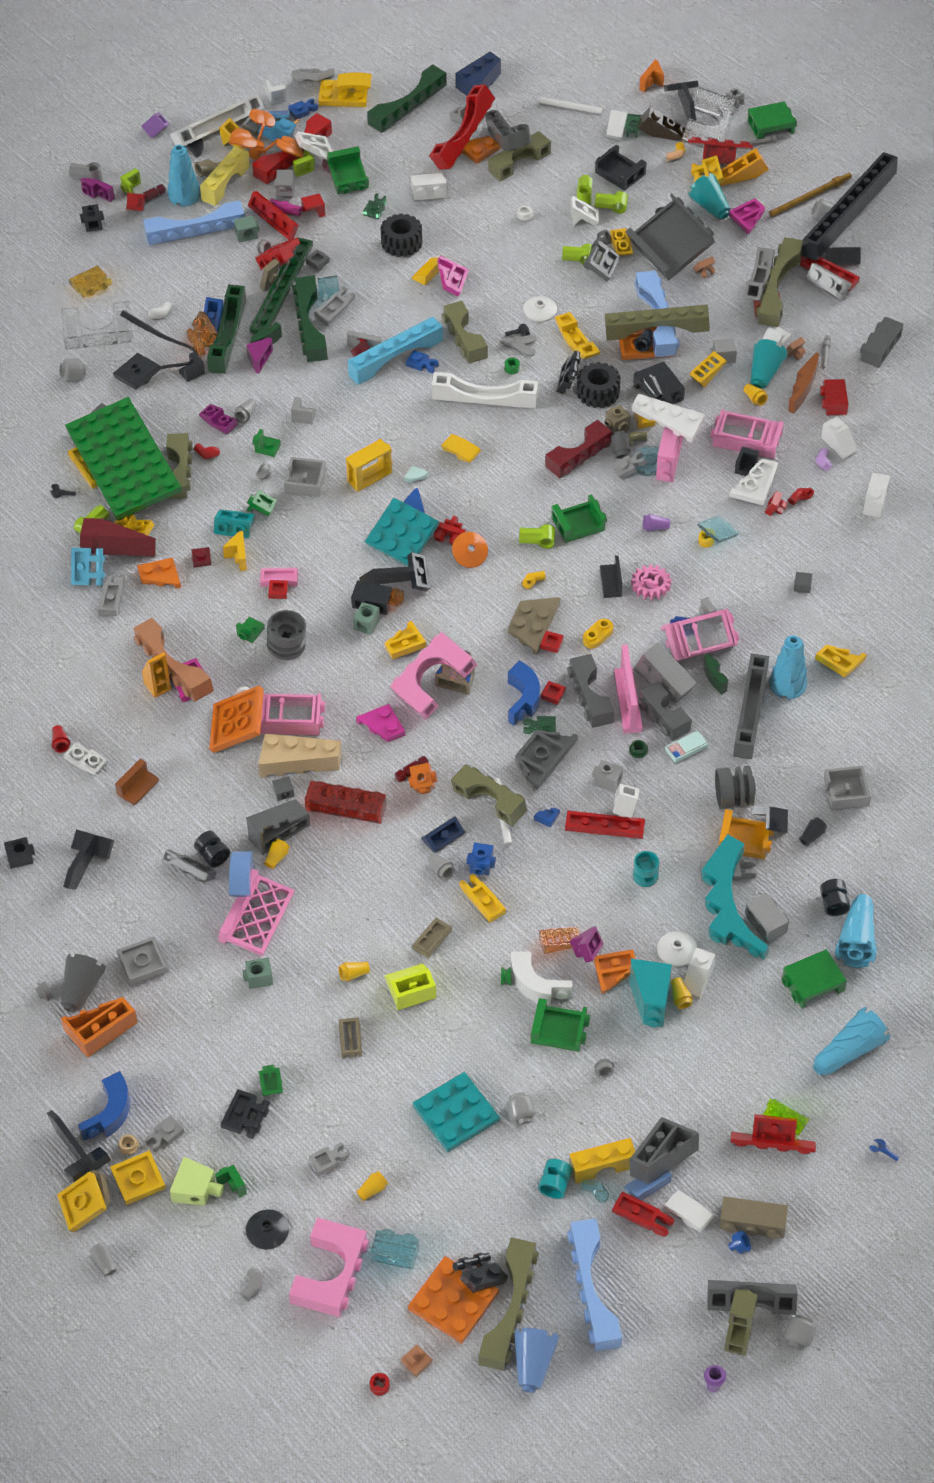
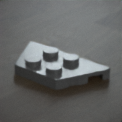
M536 730L515 755V761L535 789H539L577 742L578 735L562 736L560 732L549 733Z

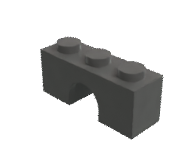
M659 682L640 691L639 706L649 714L654 723L658 724L665 736H668L673 741L691 731L692 719L681 707L672 711L664 709L669 704V693Z

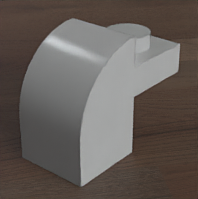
M277 170V178L274 184L276 196L293 197L295 180L293 170Z

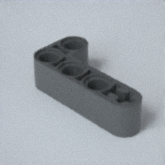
M490 110L486 112L485 119L488 131L503 150L509 151L531 143L530 130L527 124L510 127L499 111Z

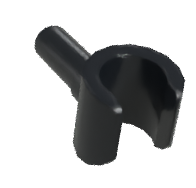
M523 323L519 325L518 329L505 332V335L521 333L522 336L530 335L528 326Z
M58 484L51 485L52 490H50V493L54 498H59L61 495L76 496L74 491L61 490Z

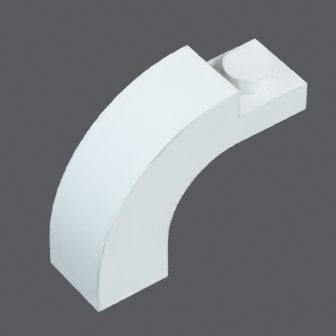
M511 951L512 979L524 996L535 1002H538L539 998L547 999L548 1005H551V998H572V981L543 979L532 968V952Z

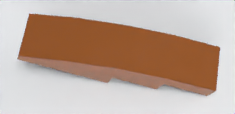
M817 352L797 372L796 383L793 385V393L789 399L788 411L793 414L806 399L815 380L819 353Z

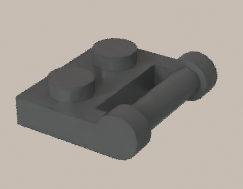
M595 240L592 244L591 253L583 266L587 270H592L607 282L611 279L620 255L600 240ZM598 251H601L602 255L597 264L594 260Z

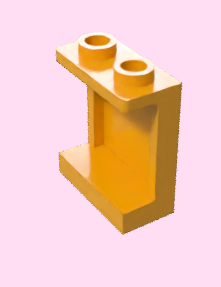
M725 809L719 845L729 834L744 843V854L742 856L765 860L766 852H770L772 841L768 839L769 836L773 837L774 831L766 830V822L732 817L733 810Z

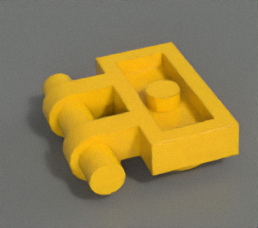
M717 156L701 160L702 165L698 166L696 163L691 165V174L694 177L693 182L701 177V173L705 172L706 177L710 176L708 173H713L719 184L724 183Z

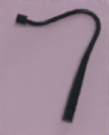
M124 310L121 312V317L162 339L189 348L198 355L192 346L159 332ZM190 361L184 363L160 366V368L166 369L172 367L186 366L190 364Z

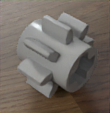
M731 89L725 95V104H728L732 109L739 108L740 104L744 105V93H741L739 89Z

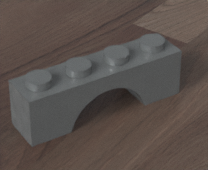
M592 654L570 658V666L567 667L569 678H573L574 691L579 693L578 699L580 706H584L586 721H590L592 728L614 723V709L609 697L597 695L589 688V685L597 679V666Z
M708 1280L707 1310L730 1311L735 1289H747L754 1294H758L756 1307L767 1309L774 1314L796 1315V1285Z

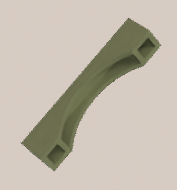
M784 237L782 244H779L778 256L774 258V268L770 269V280L766 281L765 284L766 292L761 296V306L757 307L756 316L759 317V324L779 327L783 316V303L777 292L778 287L784 276L800 264L802 259V240Z
M708 304L605 314L607 341L625 339L639 330L656 326L678 327L692 333L709 332Z
M510 1238L506 1253V1268L513 1284V1297L503 1319L483 1337L479 1352V1365L505 1371L506 1364H511L513 1351L510 1349L512 1343L515 1344V1329L517 1323L521 1324L524 1314V1311L521 1310L522 1303H527L529 1291L526 1290L527 1284H532L534 1271H531L533 1264L537 1265L539 1258L535 1242Z

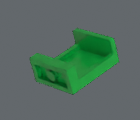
M785 101L748 108L747 121L757 140L763 139L765 133L787 128L791 134L795 133L797 120L795 117L793 118L791 109Z
M359 146L327 153V164L337 194H347L351 191H362L369 188V177L366 176L360 158L361 151Z
M592 494L588 495L587 502L561 510L559 504L551 506V518L565 543L605 531V523H607L606 514L600 510V504L597 499H594Z
M827 949L785 966L781 976L783 985L789 988L794 1002L798 1003L801 1008L806 1007L807 1001L835 990L837 994L844 992L847 982Z
M539 998L531 1030V1043L580 1052L581 1044L585 1045L587 1033L584 1032V1028L589 1027L590 1023L587 1007L583 1006L582 1012L547 1006V999Z

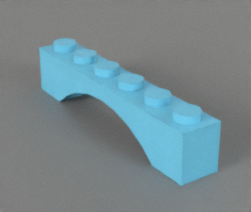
M431 317L349 359L348 375L358 385L373 378L384 364L398 354L413 348H430L442 342L443 326L434 317Z

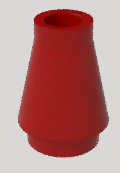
M56 725L52 728L51 746L58 753L66 752L70 746V740L61 725Z

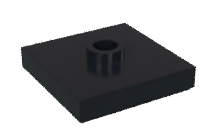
M136 353L113 372V375L116 379L137 390L161 368L159 364Z

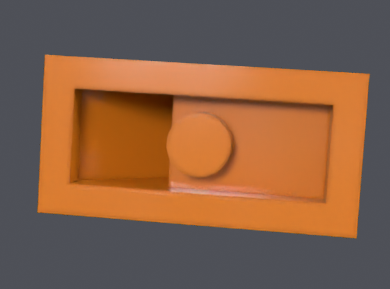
M656 59L640 77L639 90L643 92L651 87L653 83L664 86V73Z

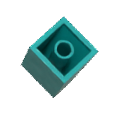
M631 958L629 984L642 1024L654 1028L663 1027L670 989L672 964Z

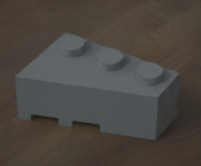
M296 799L246 817L249 840L262 855L269 851L272 842H275L276 839L286 841L310 826L309 813Z
M661 1117L630 1158V1176L650 1184L699 1150V1133Z

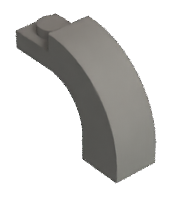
M757 247L753 273L750 280L746 281L743 298L761 301L762 294L766 292V281L770 280V269H773L774 249Z

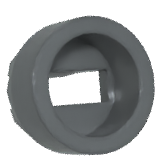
M607 230L600 231L597 234V240L604 244L609 243L611 240L609 232Z

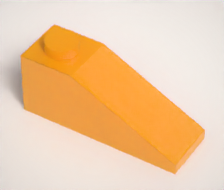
M757 148L721 169L724 183H720V186L754 179L769 170Z
M164 652L148 660L142 670L143 682L155 698L171 690L166 654Z

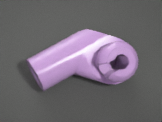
M821 448L816 457V464L825 471H828L832 467V463L827 458L829 450Z

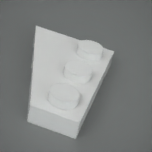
M761 458L749 471V474L739 481L738 486L729 492V497L764 505L779 463Z

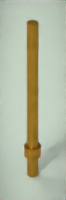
M848 172L842 176H836L830 182L769 211V215L774 217L833 187L836 188L842 185L843 182L851 179L852 174Z

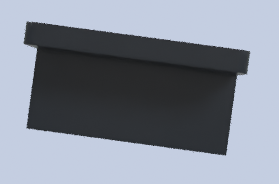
M829 247L826 250V260L834 264H861V247Z
M615 555L614 564L600 565L603 598L622 597L619 555Z
M357 580L351 596L352 608L358 609L361 603L364 602L379 607L380 614L388 615L392 587Z
M752 806L753 815L766 817V830L780 833L788 832L787 809L771 806Z

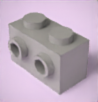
M767 893L746 903L745 915L767 943L787 933L789 919L785 913L779 910L776 901L770 898Z

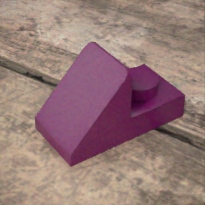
M596 926L570 940L576 957H583L586 963L594 960L604 944Z

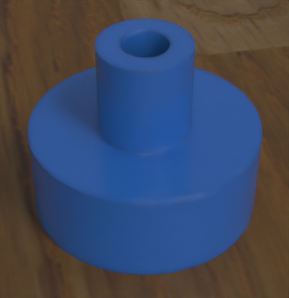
M739 1231L732 1235V1242L728 1243L731 1251L736 1250L739 1254H744L751 1250L749 1237L744 1231Z

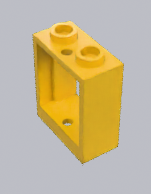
M380 438L346 457L347 482L357 492L392 473L393 462L390 445ZM378 458V462L362 470L363 466Z

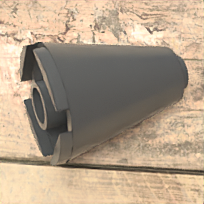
M71 954L67 955L61 1000L64 1010L75 1013L82 1009L105 972L106 967L103 963L99 966L96 964V959L86 955L75 954L74 957H71Z

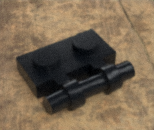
M574 351L571 357L568 356L562 365L556 392L563 394L566 388H570L572 381L577 376V367L581 361L579 351Z
M237 1089L221 1122V1128L241 1134L243 1128H247L249 1130L246 1136L254 1139L256 1133L260 1132L263 1118L267 1117L269 1113L270 1101L264 1099L261 1105L257 1104V1095ZM251 1112L256 1113L254 1120L248 1119Z
M480 1252L474 1254L471 1258L463 1257L452 1265L455 1271H462L460 1279L472 1293L504 1284L508 1279V1275L496 1262L487 1263L491 1260L489 1253L483 1254Z

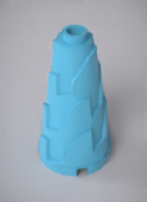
M178 144L171 150V159L169 160L168 198L174 205H177V202L181 206H190L199 200V195L201 197L200 185L196 179L186 147Z
M795 635L788 636L785 639L769 678L771 691L780 698H782V695L787 696L786 699L798 698L806 691L807 686L804 643L801 638Z
M860 894L852 900L850 911L835 949V955L839 962L841 958L844 960V965L853 968L867 967L869 962L872 961L873 963L876 958L877 947L874 938L875 926L873 924L874 903L872 898L866 894Z
M867 1007L857 1011V1014L833 1038L831 1043L814 1058L813 1069L818 1075L823 1074L824 1076L832 1074L845 1064L852 1062L881 1044L883 1046L889 1041L890 1034L884 1035V1032L888 1029L877 1014L872 1010L866 1013Z

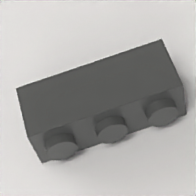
M885 316L881 322L877 323L874 333H870L866 344H862L860 348V361L880 368L901 338L904 324Z

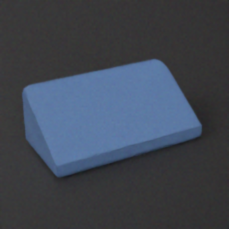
M667 1171L650 1184L635 1179L624 1188L631 1196L642 1201L672 1182V1175Z

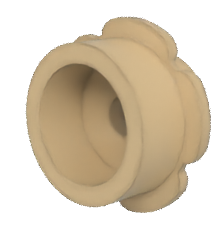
M124 1135L118 1143L119 1151L122 1154H134L137 1151V1147H139V1141L133 1135Z

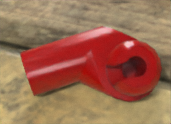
M200 443L194 446V450L204 459H211L220 455L218 447L204 448Z
M810 487L798 488L788 498L789 504L795 505L799 500L812 498L814 490Z

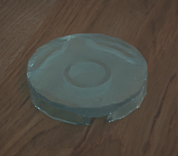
M646 446L637 450L636 452L641 451L644 457L642 458H645L647 461L644 466L636 467L637 473L644 476L656 475L659 447L654 446V448H650V446Z

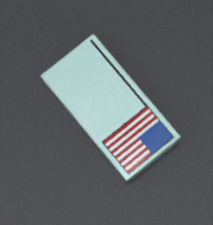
M696 731L665 746V751L676 764L708 748V743L699 731Z

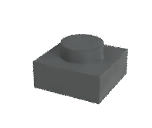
M318 249L306 258V263L318 271L330 262L329 257Z

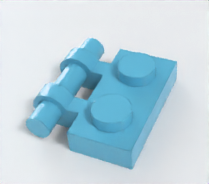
M71 548V585H91V578H96V585H103V578H105V572H103V562H105L103 548H96V555H91V548ZM91 561L96 562V572H91Z

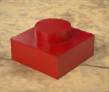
M127 193L126 209L144 211L145 194Z
M270 580L268 598L287 599L288 580Z
M546 631L541 641L540 649L558 654L564 640V635Z
M548 681L541 693V699L558 705L566 692V687Z

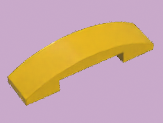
M571 312L555 317L562 336L573 352L579 351L582 359H588L600 354L593 341L589 342L578 328V321Z

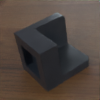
M195 351L189 354L190 364L179 369L180 375L186 382L205 374L204 362Z
M742 447L736 460L735 474L747 476L749 471L758 463L759 451Z

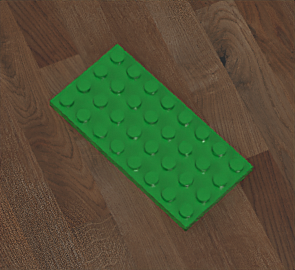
M129 396L65 424L68 434L116 520L182 492L181 485Z

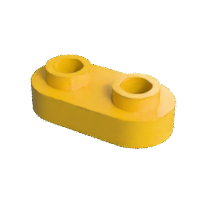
M599 619L583 634L584 646L590 649L599 647L612 635V621L609 619Z

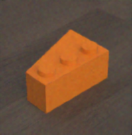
M124 997L100 1004L98 1008L89 1011H80L78 1015L61 1018L63 1030L87 1058L138 1023L134 1008Z

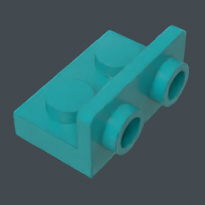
M219 509L214 517V534L235 536L239 531H243V537L249 538L250 527L254 522L255 514Z

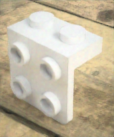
M442 173L411 176L414 200L447 198L446 178L443 177Z

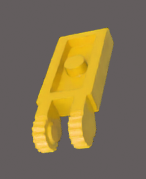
M475 874L469 876L470 882L474 886L472 889L464 880L459 882L460 888L489 923L506 914V908Z

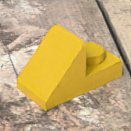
M231 118L219 127L223 145L229 142L231 133L239 128ZM233 145L234 147H238L243 150L245 149V147Z
M239 531L223 546L224 558H235V564H239L240 571L247 570L243 531Z

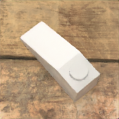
M872 474L863 515L881 518L890 476Z

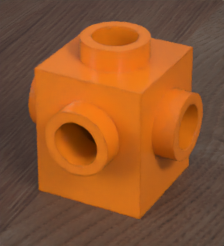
M429 763L409 767L411 777H408L409 784L417 793L427 794L431 792V789L436 788L435 783L438 782L435 771H432Z

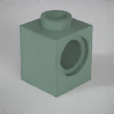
M253 215L234 219L235 234L239 243L258 239L257 232L260 231L258 221L255 222Z
M362 602L353 617L354 630L371 635L380 620L379 607Z
M269 957L245 961L246 969L242 970L244 982L248 981L249 989L273 985Z

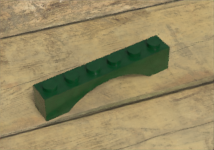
M433 64L422 71L419 84L408 95L392 102L377 104L367 112L368 125L381 133L390 128L394 123L401 120L417 106L447 85L446 72Z
M315 275L295 277V285H292L293 295H297V297H294L295 307H299L296 309L297 319L301 320L298 321L299 331L303 332L300 333L301 343H304L302 345L303 356L306 355L307 362L328 360L325 335L312 325L308 317L313 304L318 300Z
M228 284L219 331L214 343L210 345L207 355L209 372L226 374L246 304L245 286Z

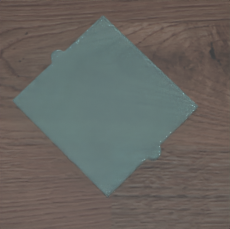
M719 516L697 524L706 535L710 536L717 543L734 538L739 534Z

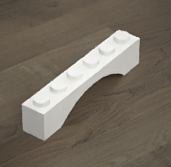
M257 93L170 134L175 145L185 146L219 130V127L229 118L234 122L249 116L252 109H264V105Z
M434 372L432 399L536 409L538 381L520 380L506 386L486 387L465 382L453 374Z

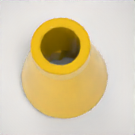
M750 383L745 385L743 391L754 405L762 406L767 402L768 395L765 390L755 387Z
M276 839L271 844L264 865L274 869L289 853L290 846L286 842Z
M367 961L343 962L342 965L338 966V972L342 981L346 980L349 982L370 973V967Z
M682 978L672 979L670 983L674 1005L677 1006V1009L690 1007L693 1004V997L683 983Z
M379 1171L376 1173L372 1172L356 1193L365 1201L385 1190L388 1182Z

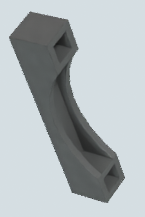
M753 653L750 655L733 757L751 760L753 758L770 656Z

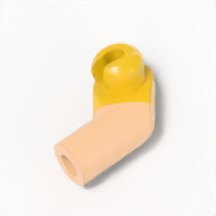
M683 142L676 143L674 152L666 153L667 161L679 159L684 155L686 148Z

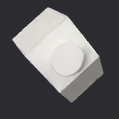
M838 416L823 424L822 439L843 460L857 453L858 450L849 427Z
M696 948L689 963L684 984L692 997L701 999L713 971L716 954Z

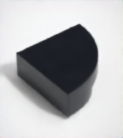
M202 138L188 144V149L196 158L202 154L204 149Z

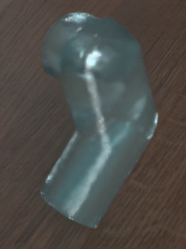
M582 1180V1191L592 1192L598 1202L602 1203L608 1200L609 1193L602 1183Z

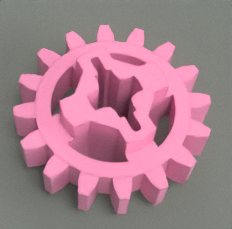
M652 564L648 568L642 565V570L637 568L636 573L632 574L633 592L637 591V596L643 595V599L650 597V600H653V597L660 599V595L666 596V591H670V574L665 573V568L660 570L659 565L655 568Z

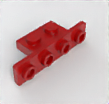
M701 137L688 139V144L704 146L703 159L717 156L719 164L729 165L734 162L737 149L753 150V145H750V142L740 141V144H736L733 140L717 142L718 139L708 138V141L701 140Z
M755 1114L752 1134L731 1132L730 1142L741 1147L754 1145L759 1149L771 1147L783 1152L796 1150L801 1154L816 1152L815 1141L795 1139L797 1119Z

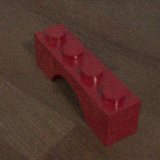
M597 419L585 427V442L575 448L557 446L545 454V467L558 478L569 474L575 467L582 465L584 461L595 456L603 448H607L611 444L612 431Z

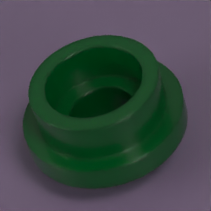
M635 740L629 746V753L634 758H643L648 753V746L642 740Z

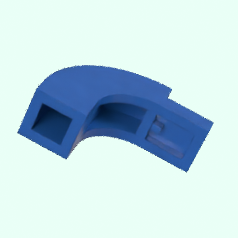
M520 660L508 671V684L522 693V697L508 710V722L512 725H515L519 720L522 721L526 714L533 717L540 702L539 679L536 673Z
M120 1071L101 1080L103 1090L108 1097V1103L101 1113L78 1124L83 1141L95 1138L101 1132L107 1138L114 1134L125 1122L130 1109V1097L126 1081Z

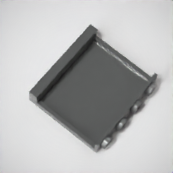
M672 193L670 194L672 201L636 231H633L631 227L625 231L636 248L668 281L715 243L713 231L709 227L706 228L703 221L699 217L696 218L694 212L689 207L686 208L681 198H676Z

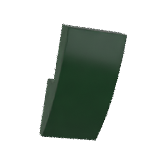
M275 322L266 332L259 330L256 335L252 336L250 343L266 338H272L273 344L282 337L281 324Z
M708 654L704 655L703 667L705 674L712 686L723 695L727 692L728 679L723 673H720L719 662Z

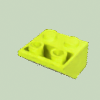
M423 963L384 975L397 1010L436 998L435 982L430 970Z

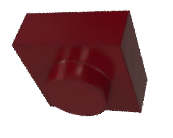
M363 340L350 352L355 357L371 348Z
M209 547L191 549L194 568L212 565Z

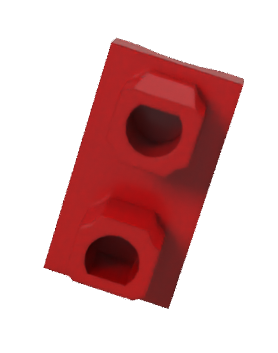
M453 516L451 520L445 519L444 523L439 522L433 537L434 540L443 542L446 535L451 536L449 543L453 545L454 540L460 534L465 533L466 530L462 529L463 524L458 522V517Z

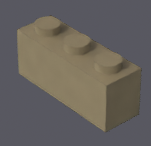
M723 1196L719 1229L729 1233L744 1231L750 1236L763 1235L771 1239L784 1238L788 1205Z

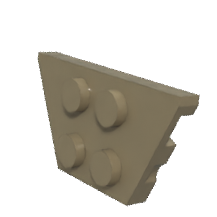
M561 598L520 601L508 627V633L517 638L522 645L530 647L533 654L538 655L543 636L551 626L561 603Z

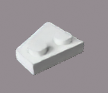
M297 131L295 138L299 147L327 160V153L332 152V149L325 136Z

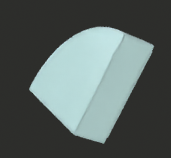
M412 465L405 475L404 481L413 483V481L420 479L424 480L428 477V471Z

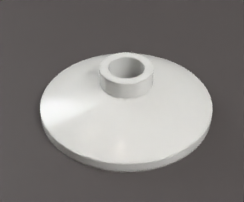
M543 296L533 297L525 302L523 312L532 321L545 322L555 317L557 305L550 298Z
M670 932L659 940L657 953L664 963L672 964L673 967H683L690 963L697 944L686 933Z

